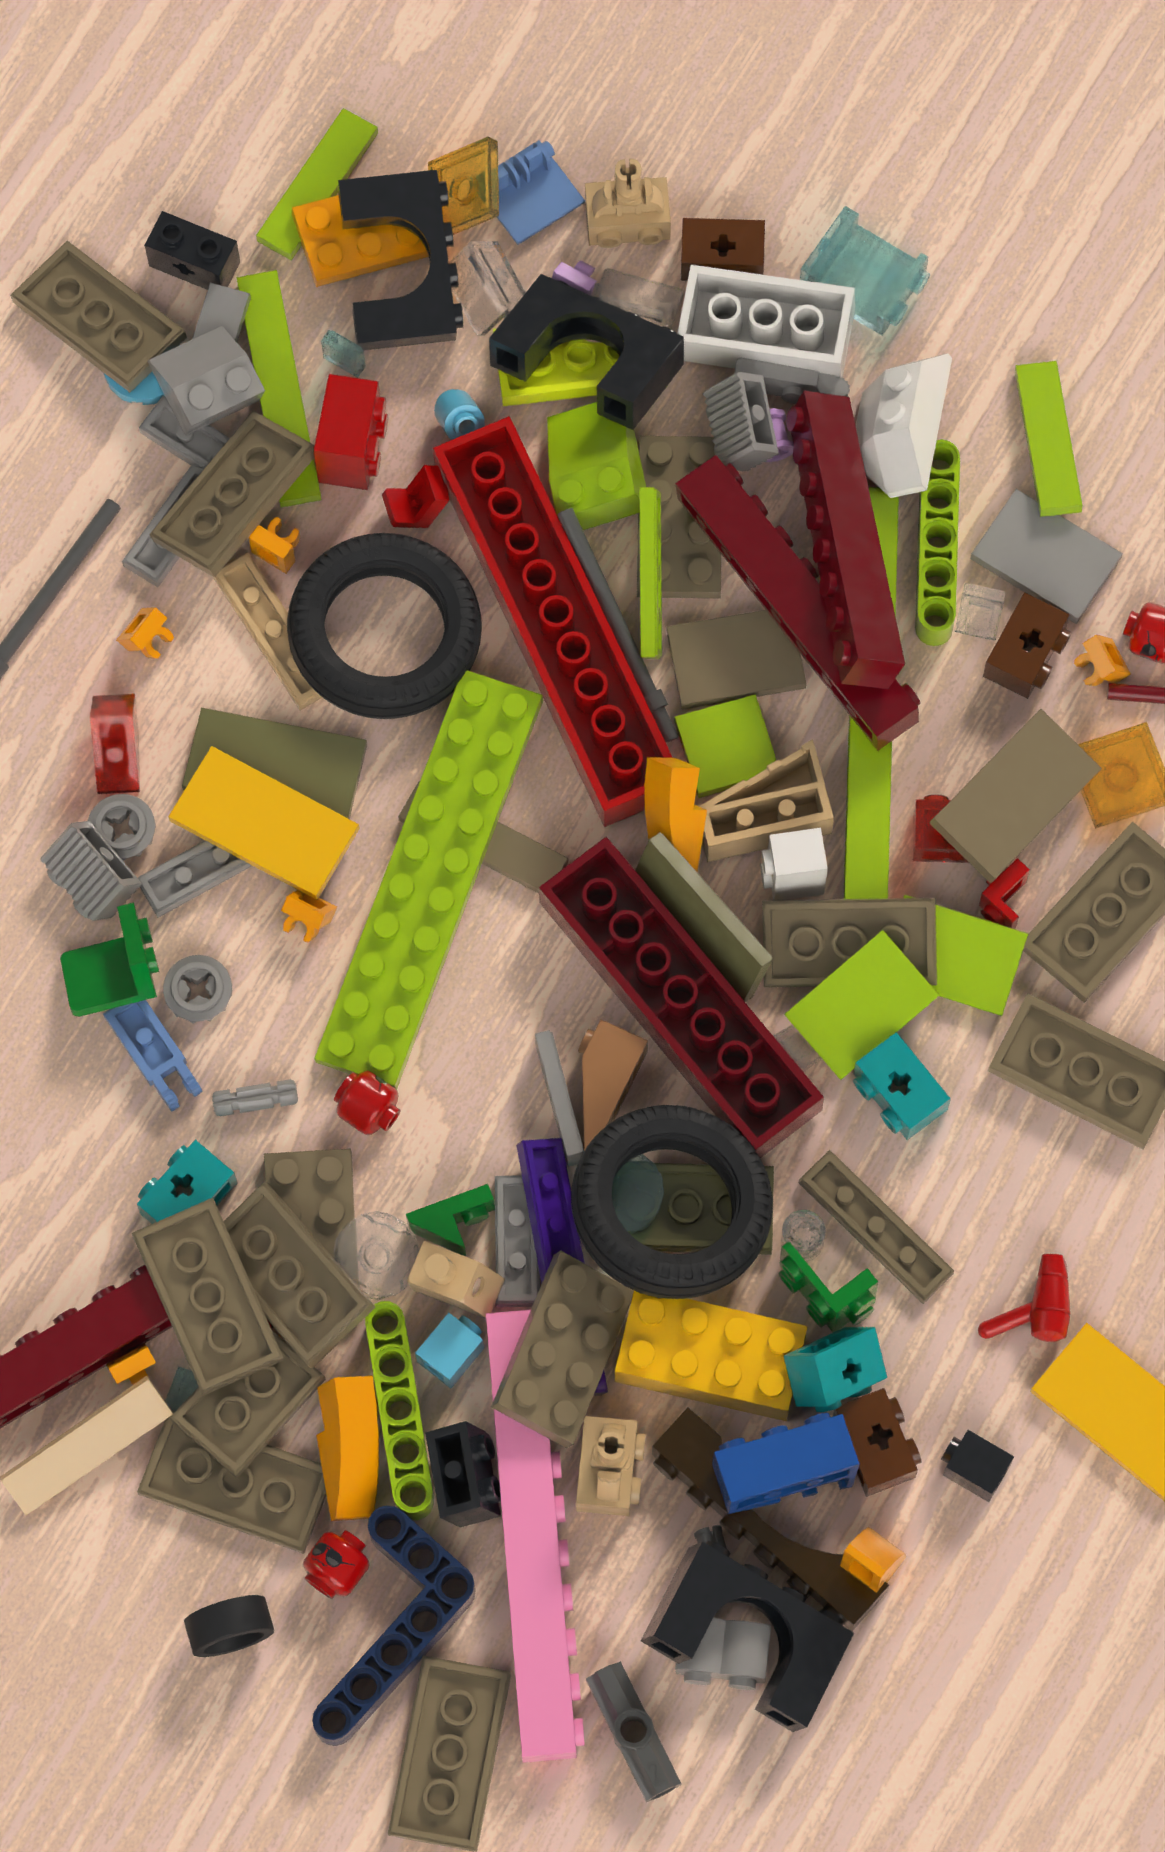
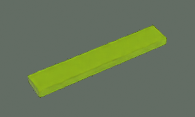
M277 270L236 277L239 291L250 293L251 296L244 320L253 367L265 389L260 399L263 416L310 442ZM314 459L280 498L281 508L322 500Z

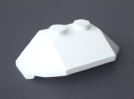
M949 354L886 369L862 392L856 430L865 473L890 498L926 491L928 488L952 357Z

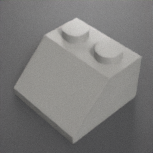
M223 326L148 360V364L185 436L258 402L265 392L247 353Z

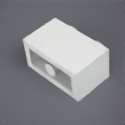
M821 828L769 835L768 849L762 850L763 863L760 864L763 887L764 889H772L773 900H789L824 895L828 867Z

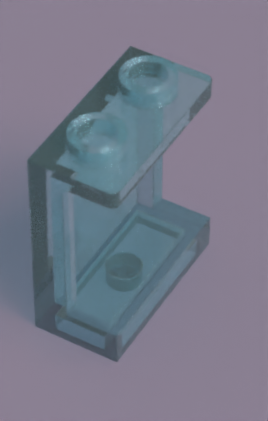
M845 206L802 266L800 280L855 288L854 319L883 336L890 324L897 326L908 309L906 301L911 294L915 293L918 295L928 282L930 273L927 272L929 257L921 252L917 259L859 226V214Z

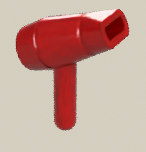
M1042 1254L1032 1302L982 1322L978 1327L979 1335L982 1338L989 1339L1030 1322L1031 1335L1036 1339L1045 1342L1065 1339L1070 1321V1299L1067 1264L1063 1255Z

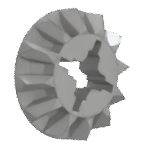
M116 794L106 797L93 808L88 818V821L93 824L123 861L126 858L140 856L142 851L152 844L156 828L155 819L149 806L138 797L129 794ZM129 816L128 825L135 835L123 833L114 840L115 831L109 822L121 824Z
M193 955L179 960L170 968L164 980L163 993L166 1004L176 1017H181L191 1023L204 1020L212 1021L216 1015L226 1010L232 996V982L227 969L219 961L209 956ZM186 979L188 982H193L197 985L207 980L208 983L205 988L211 999L209 1000L207 997L203 998L198 995L189 1001L191 990L184 980Z

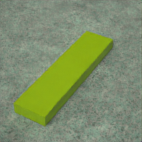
M343 108L256 234L257 242L292 261L302 246L292 216V207L336 196L338 193V180L348 179L378 135V127Z
M1057 361L1016 365L1015 377L1040 517L1082 512L1083 505Z
M639 487L641 658L660 659L662 657L661 492L655 487Z

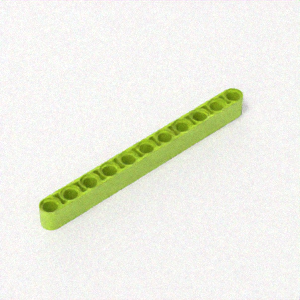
M868 487L896 617L899 497L890 498L880 487ZM850 715L843 899L888 898L892 741L877 751Z

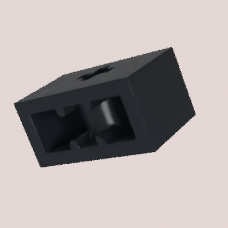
M164 211L161 212L144 245L149 267L208 290L210 282L228 287L240 264L236 240Z

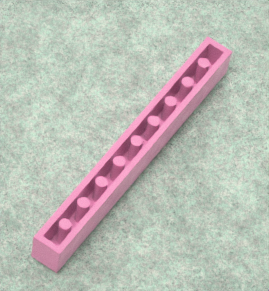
M531 1310L486 1313L493 1401ZM494 1409L522 1761L527 1763L577 1758L576 1746H584L585 1742L583 1719H573L572 1701L581 1700L579 1673L570 1674L568 1656H576L577 1648L575 1628L566 1629L564 1611H573L571 1584H562L561 1567L569 1566L567 1539L558 1540L557 1523L566 1522L563 1495L554 1496L553 1479L562 1478L560 1451L551 1452L550 1439Z

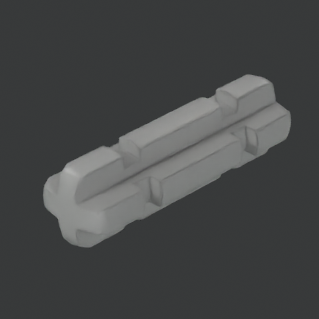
M289 1079L277 1081L276 1086L265 1083L236 1088V1092L230 1093V1089L215 1091L212 1101L215 1114L217 1116L234 1114L233 1110H240V1113L274 1108L276 1103H280L281 1107L294 1105L298 1102L296 1083L294 1080Z

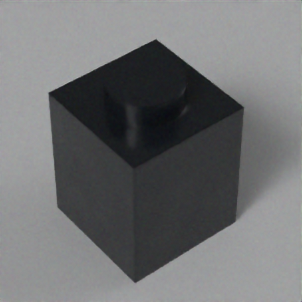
M967 1430L962 1440L953 1437L945 1450L941 1460L948 1464L943 1476L990 1502L1011 1466L1014 1456L972 1431Z

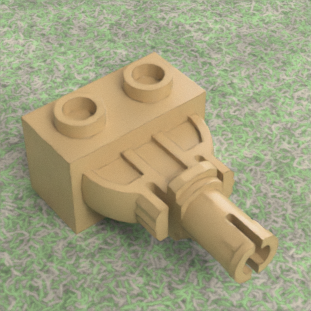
M629 158V167L626 168L625 159L618 161L615 165V181L606 180L605 182L585 183L589 246L598 245L602 248H614L622 243L631 242L655 245L663 240H670L671 218L667 177H644V179H641V164L637 160Z
M585 1416L576 1512L629 1516L630 1504L639 1505L642 1478L633 1477L635 1460L643 1461L646 1434H637L638 1421Z

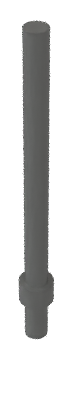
M107 499L1 642L0 680L9 669L7 663L120 511V506L113 500Z
M573 508L560 512L557 515L657 726L665 742L668 743L678 738V734L665 709L668 705L662 690H657Z

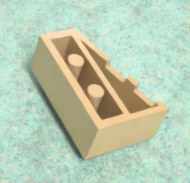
M813 739L803 744L801 749L788 757L771 763L761 773L747 781L743 780L699 806L707 810L702 840L707 862L768 849L769 835L821 828L822 836L832 834L834 816Z

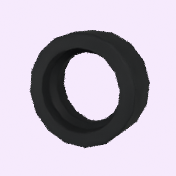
M246 1595L220 1601L201 1608L184 1619L192 1653L197 1657H212L238 1651L255 1645L274 1633L266 1599L260 1595Z

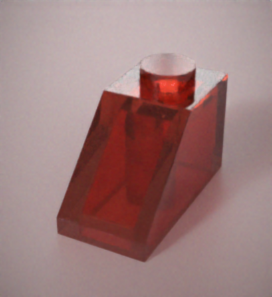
M135 694L93 696L90 725L97 794L140 792L139 730Z

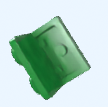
M134 902L117 906L123 933L122 938L74 949L61 955L60 960L72 1015L81 1017L157 997L152 974L159 972L154 948H146V944L152 943L153 939L147 917L138 918Z
M789 1241L781 1246L779 1263L782 1270L778 1274L792 1293L795 1294L797 1291H800L809 1302L806 1310L819 1327L822 1328L827 1325L832 1332H835L849 1322L854 1326L861 1323L874 1311L871 1305L876 1300L878 1280L868 1268L832 1294Z

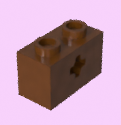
M683 218L681 281H688L691 265L763 275L765 220ZM719 252H726L727 256H719Z
M1024 592L986 661L983 677L1027 699L1030 697L1034 687L1042 689L1053 668L1047 664L1053 652L1061 654L1072 632L1066 629L1070 614ZM1030 643L1037 646L1033 647L1030 652L1023 649L1027 648Z
M885 1388L843 1403L841 1407L834 1410L833 1416L843 1414L859 1461L857 1476L866 1497L916 1478L918 1471L916 1465L922 1463L913 1438L906 1440L899 1424L905 1422L896 1397L889 1399ZM874 1432H878L881 1438H889L884 1450H881L878 1444H869Z

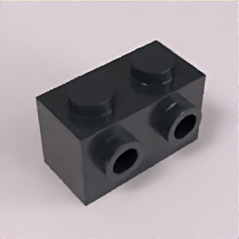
M467 1421L425 1432L440 1518L461 1528L500 1517V1482L493 1474L491 1459L495 1457V1449L490 1435Z

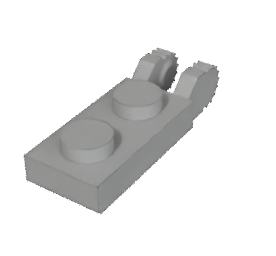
M740 357L736 361L734 374L744 372L763 375L766 394L781 396L784 401L796 404L804 390L848 397L850 392L848 381L840 378V376L835 377V375L819 373V371Z

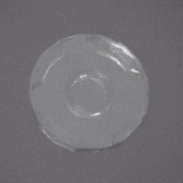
M374 1211L360 1214L342 1228L335 1240L333 1258L368 1298L381 1300L395 1296L409 1286L407 1280L420 1249L416 1236L405 1222L393 1214Z

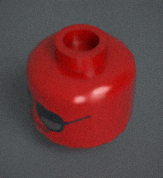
M1148 602L1142 606L1139 613L1130 612L1123 635L1130 637L1128 646L1131 653L1163 664L1165 663V607Z
M363 1071L358 1075L351 1073L341 1084L334 1097V1101L338 1103L337 1115L365 1135H372L380 1128L388 1131L401 1112L396 1107L399 1096L396 1088L370 1071Z
M344 1530L341 1536L333 1532L324 1533L303 1561V1567L308 1573L304 1579L330 1599H333L335 1595L348 1596L369 1568V1560L362 1553L366 1545L347 1530Z

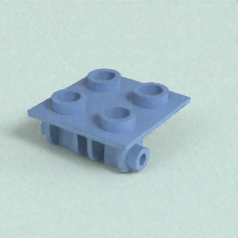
M540 140L536 141L472 182L474 188L517 245L585 203L583 197L552 158L555 152L548 141L543 143Z

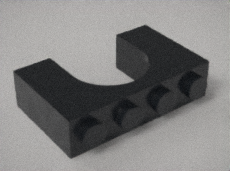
M437 170L338 180V195L343 229L380 225H395L405 228L415 234L423 243L428 253L430 265L428 274L422 284L405 296L353 303L352 312L357 351L455 341L457 328H463V314L461 303L453 304L452 288L459 287L456 262L448 263L447 247H453L454 242L451 222H443L442 207L449 206L446 181H438Z
M543 274L539 275L489 338L490 366L525 382L547 354L562 343L586 339L608 345L620 357L597 385V414L634 430L684 365V336L677 334L669 328H663L647 321L633 312H627L613 306L599 297L588 295L570 287L563 281L554 280Z
M702 1541L689 1547L641 1642L680 1664L693 1658L712 1619L726 1603H744L758 1609L769 1619L776 1631L779 1642V1657L775 1670L755 1710L791 1732L807 1728L854 1632L843 1626L844 1621L838 1615L823 1609L817 1611L805 1603V1596L789 1587H782L781 1589L767 1580L769 1576L760 1568L750 1564H744L743 1566L729 1558L731 1553L722 1545L712 1541H707L706 1543Z

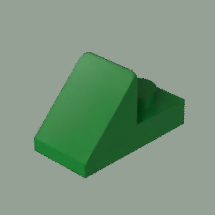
M485 1184L406 1213L407 1225L411 1233L466 1256L465 1245L457 1224L464 1222L466 1226H470L486 1220L489 1217L488 1212L495 1210L494 1198L489 1185Z

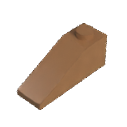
M600 1019L595 1031L591 1029L586 1031L578 1049V1052L583 1054L584 1151L592 1139L615 1120L648 1052V1040Z

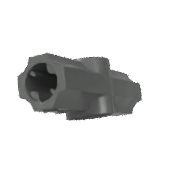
M621 1661L608 1665L586 1678V1682L613 1734L615 1744L621 1750L645 1801L649 1802L681 1786L682 1783L654 1729L652 1719L646 1713ZM629 1721L642 1723L647 1732L645 1737L636 1743L626 1741L620 1732L625 1723Z

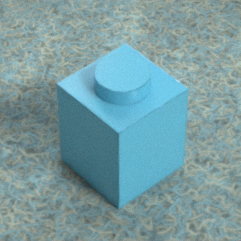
M448 1312L415 1352L417 1363L451 1389L484 1350L483 1339L480 1337L482 1330L466 1316L462 1315L457 1319Z

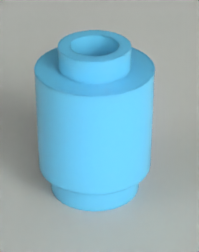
M451 389L443 392L438 397L434 414L438 423L451 440L484 427V415L467 392Z

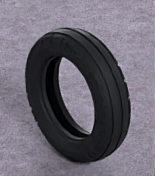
M374 533L357 536L341 542L324 552L309 566L300 578L290 601L287 618L290 650L300 673L308 684L321 697L334 706L358 716L374 719H396L412 716L436 706L455 691L457 683L467 670L470 671L475 662L482 631L481 612L476 594L459 566L445 553L429 543L417 538L394 533ZM374 576L399 577L421 587L437 604L444 622V635L436 652L417 669L397 676L369 675L346 664L331 647L324 626L325 618L332 602L345 588L359 580Z
M657 1105L638 1109L617 1118L592 1139L583 1152L574 1174L571 1206L574 1223L585 1249L598 1266L610 1277L642 1294L665 1299H686L703 1296L725 1287L751 1266L761 1252L769 1234L772 1221L773 1198L770 1181L760 1157L747 1139L734 1127L702 1110L679 1105ZM664 1149L686 1152L706 1162L721 1177L730 1195L732 1218L726 1233L711 1246L689 1254L663 1253L637 1241L621 1224L612 1201L613 1179L627 1162L643 1153Z

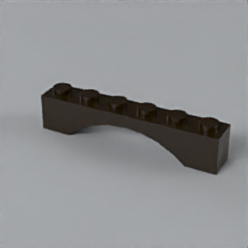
M687 1407L652 1446V1455L656 1458L653 1462L654 1466L671 1481L677 1476L689 1487L686 1494L699 1507L706 1510L710 1506L723 1517L719 1523L729 1534L738 1540L744 1536L756 1547L753 1553L764 1565L772 1570L777 1565L790 1577L786 1582L792 1589L804 1595L806 1599L811 1595L823 1606V1610L838 1615L844 1621L843 1626L853 1631L887 1593L889 1584L884 1582L876 1593L840 1566L843 1554H832L811 1549L788 1539L765 1523L753 1509L728 1514L712 1466L714 1452L719 1451L722 1438Z

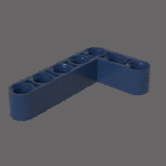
M382 1506L371 1514L368 1521L370 1538L374 1546L423 1590L315 1709L312 1719L314 1730L320 1740L327 1745L338 1746L350 1740L422 1660L423 1655L425 1656L475 1599V1584L469 1570L395 1506ZM391 1519L399 1522L401 1531L392 1539H383L376 1533L377 1527L384 1520ZM418 1549H428L434 1554V1560L427 1568H415L409 1562L413 1552ZM453 1578L462 1579L468 1585L465 1594L456 1599L449 1598L442 1592L444 1584ZM428 1611L435 1614L438 1618L437 1624L431 1631L419 1632L413 1627V1619L418 1613ZM391 1645H400L406 1649L407 1657L400 1665H388L382 1660L383 1652ZM368 1678L377 1684L374 1695L365 1700L354 1697L352 1687L359 1679ZM340 1712L346 1717V1725L339 1733L331 1734L322 1729V1720L328 1713Z

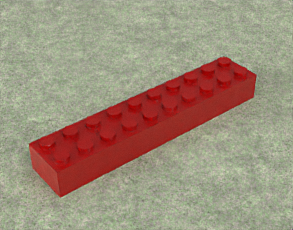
M510 416L433 447L434 465L439 466L443 481L448 487L449 499L536 684L543 695L544 701L603 826L607 827L644 811L647 757H673Z

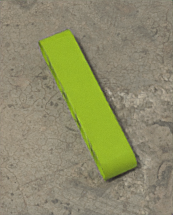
M943 439L936 441L933 461L943 460L950 467L944 470L931 467L928 488L926 491L919 492L915 629L920 641L930 646L942 645L950 639L956 616L960 454L953 443ZM939 498L945 500L949 506L938 509L931 506L929 501ZM939 537L944 539L948 545L943 548H936L931 546L928 540ZM938 576L943 578L947 584L943 587H933L926 580L930 577ZM936 615L943 618L946 623L942 626L934 627L929 625L925 619Z
M380 1301L374 1304L375 1308L365 1317V1326L392 1494L396 1508L403 1511L410 1519L418 1521L431 1513L434 1506V1493L404 1314L397 1304L390 1301ZM384 1316L393 1317L398 1322L396 1329L388 1334H381L374 1329L375 1322ZM386 1360H401L405 1364L403 1372L395 1377L384 1375L381 1372V1367ZM398 1401H404L412 1407L410 1415L402 1420H395L387 1414L389 1407ZM404 1444H411L419 1450V1454L413 1462L401 1463L394 1457L396 1450ZM412 1487H418L426 1493L424 1502L416 1507H409L401 1501L403 1493Z

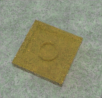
M487 136L428 162V171L437 170L438 181H446L449 206L442 207L443 222H451L453 235L499 216L497 140Z
M1147 722L1078 744L1102 768L1080 790L1095 829L1165 806V767Z

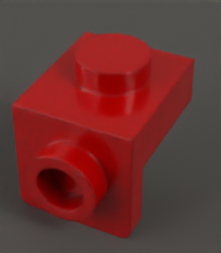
M423 465L406 489L386 488L382 493L390 523L395 528H429L450 500L448 487L443 481L438 465Z
M1018 858L1009 867H1006L994 881L989 883L986 880L989 886L982 892L979 906L982 908L981 914L985 920L1014 929L1017 926L1019 916L1006 902L1027 882L1030 871Z

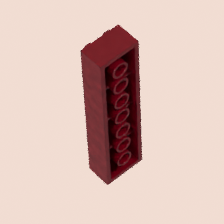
M607 836L539 887V903L715 1116L740 1132L752 1145L760 1158L822 1111L824 1096Z

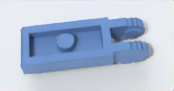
M146 1000L112 1008L103 1013L105 1020L149 1085H154L171 1112L180 1107L173 1090L169 1089L163 1080L166 1076L177 1071L184 1087L189 1093L196 1097L203 1092L195 1077L186 1066V1058Z

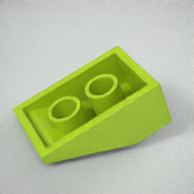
M597 402L547 417L549 482L556 514L573 508L582 529L586 530L640 513L639 487H646L635 431L598 415Z

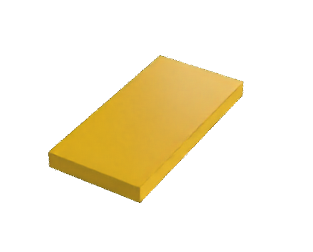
M213 746L210 747L168 816L170 822L318 900L360 829L358 823Z
M1086 1323L1034 1384L1030 1392L1165 1502V1386Z

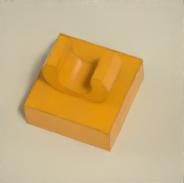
M275 517L270 521L268 530L258 525L249 536L251 552L287 574L296 561L293 548L300 541V532L297 528H294L288 537H279L277 532L282 527V521L279 517Z
M156 607L141 608L116 641L128 651L141 650L146 657L155 659L159 658L161 654L152 646L154 636L158 635L165 642H171L174 636L169 629L161 627L167 620V617Z
M1096 634L1082 644L1087 653L1080 654L1074 660V664L1077 667L1083 668L1091 662L1094 665L1093 674L1083 680L1085 685L1098 686L1104 680L1118 683L1131 675L1113 639Z
M296 890L286 897L281 909L282 912L290 915L284 921L283 931L289 933L296 926V922L301 921L307 927L303 941L308 943L318 935L319 929L332 921L337 906L321 898L316 900Z
M144 1343L109 1362L106 1366L117 1384L129 1378L133 1386L148 1376L144 1369L155 1364L156 1361Z

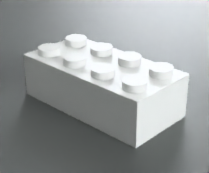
M691 265L677 333L684 336V361L735 369L736 361L740 357L819 371V373L843 378L855 314V288Z

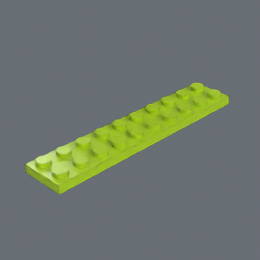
M468 670L457 683L315 1055L316 1063L348 1074L355 1073L358 1075L363 1071H370L397 1090L542 706V694Z

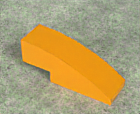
M647 757L644 787L648 839L661 832L698 872L707 814L706 809L694 805L700 768L677 758Z
M373 1376L335 1377L317 1387L324 1431L317 1434L316 1438L331 1521L369 1519L375 1510L379 1468V1431Z
M867 1527L846 1547L840 1566L877 1593L884 1582L887 1583L906 1558V1554L876 1531Z

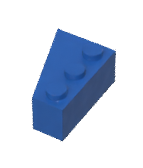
M820 1413L807 1418L804 1421L805 1425L788 1430L786 1425L777 1426L764 1431L760 1439L745 1442L744 1438H737L721 1444L719 1451L714 1452L712 1466L728 1514L777 1504L781 1501V1497L798 1492L802 1493L803 1498L814 1496L818 1493L816 1487L828 1483L838 1482L840 1490L853 1487L859 1461L843 1414L830 1417L829 1413Z

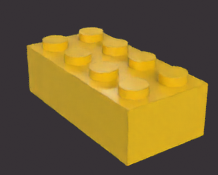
M634 1291L615 1368V1382L787 1422L793 1392L784 1355L804 1346L808 1326L688 1298H657Z

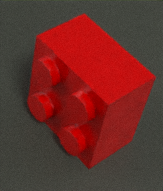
M329 374L314 446L319 483L368 490L370 476H378L381 461V452H378L379 438L385 439L388 426V414H385L386 397H380L379 381Z

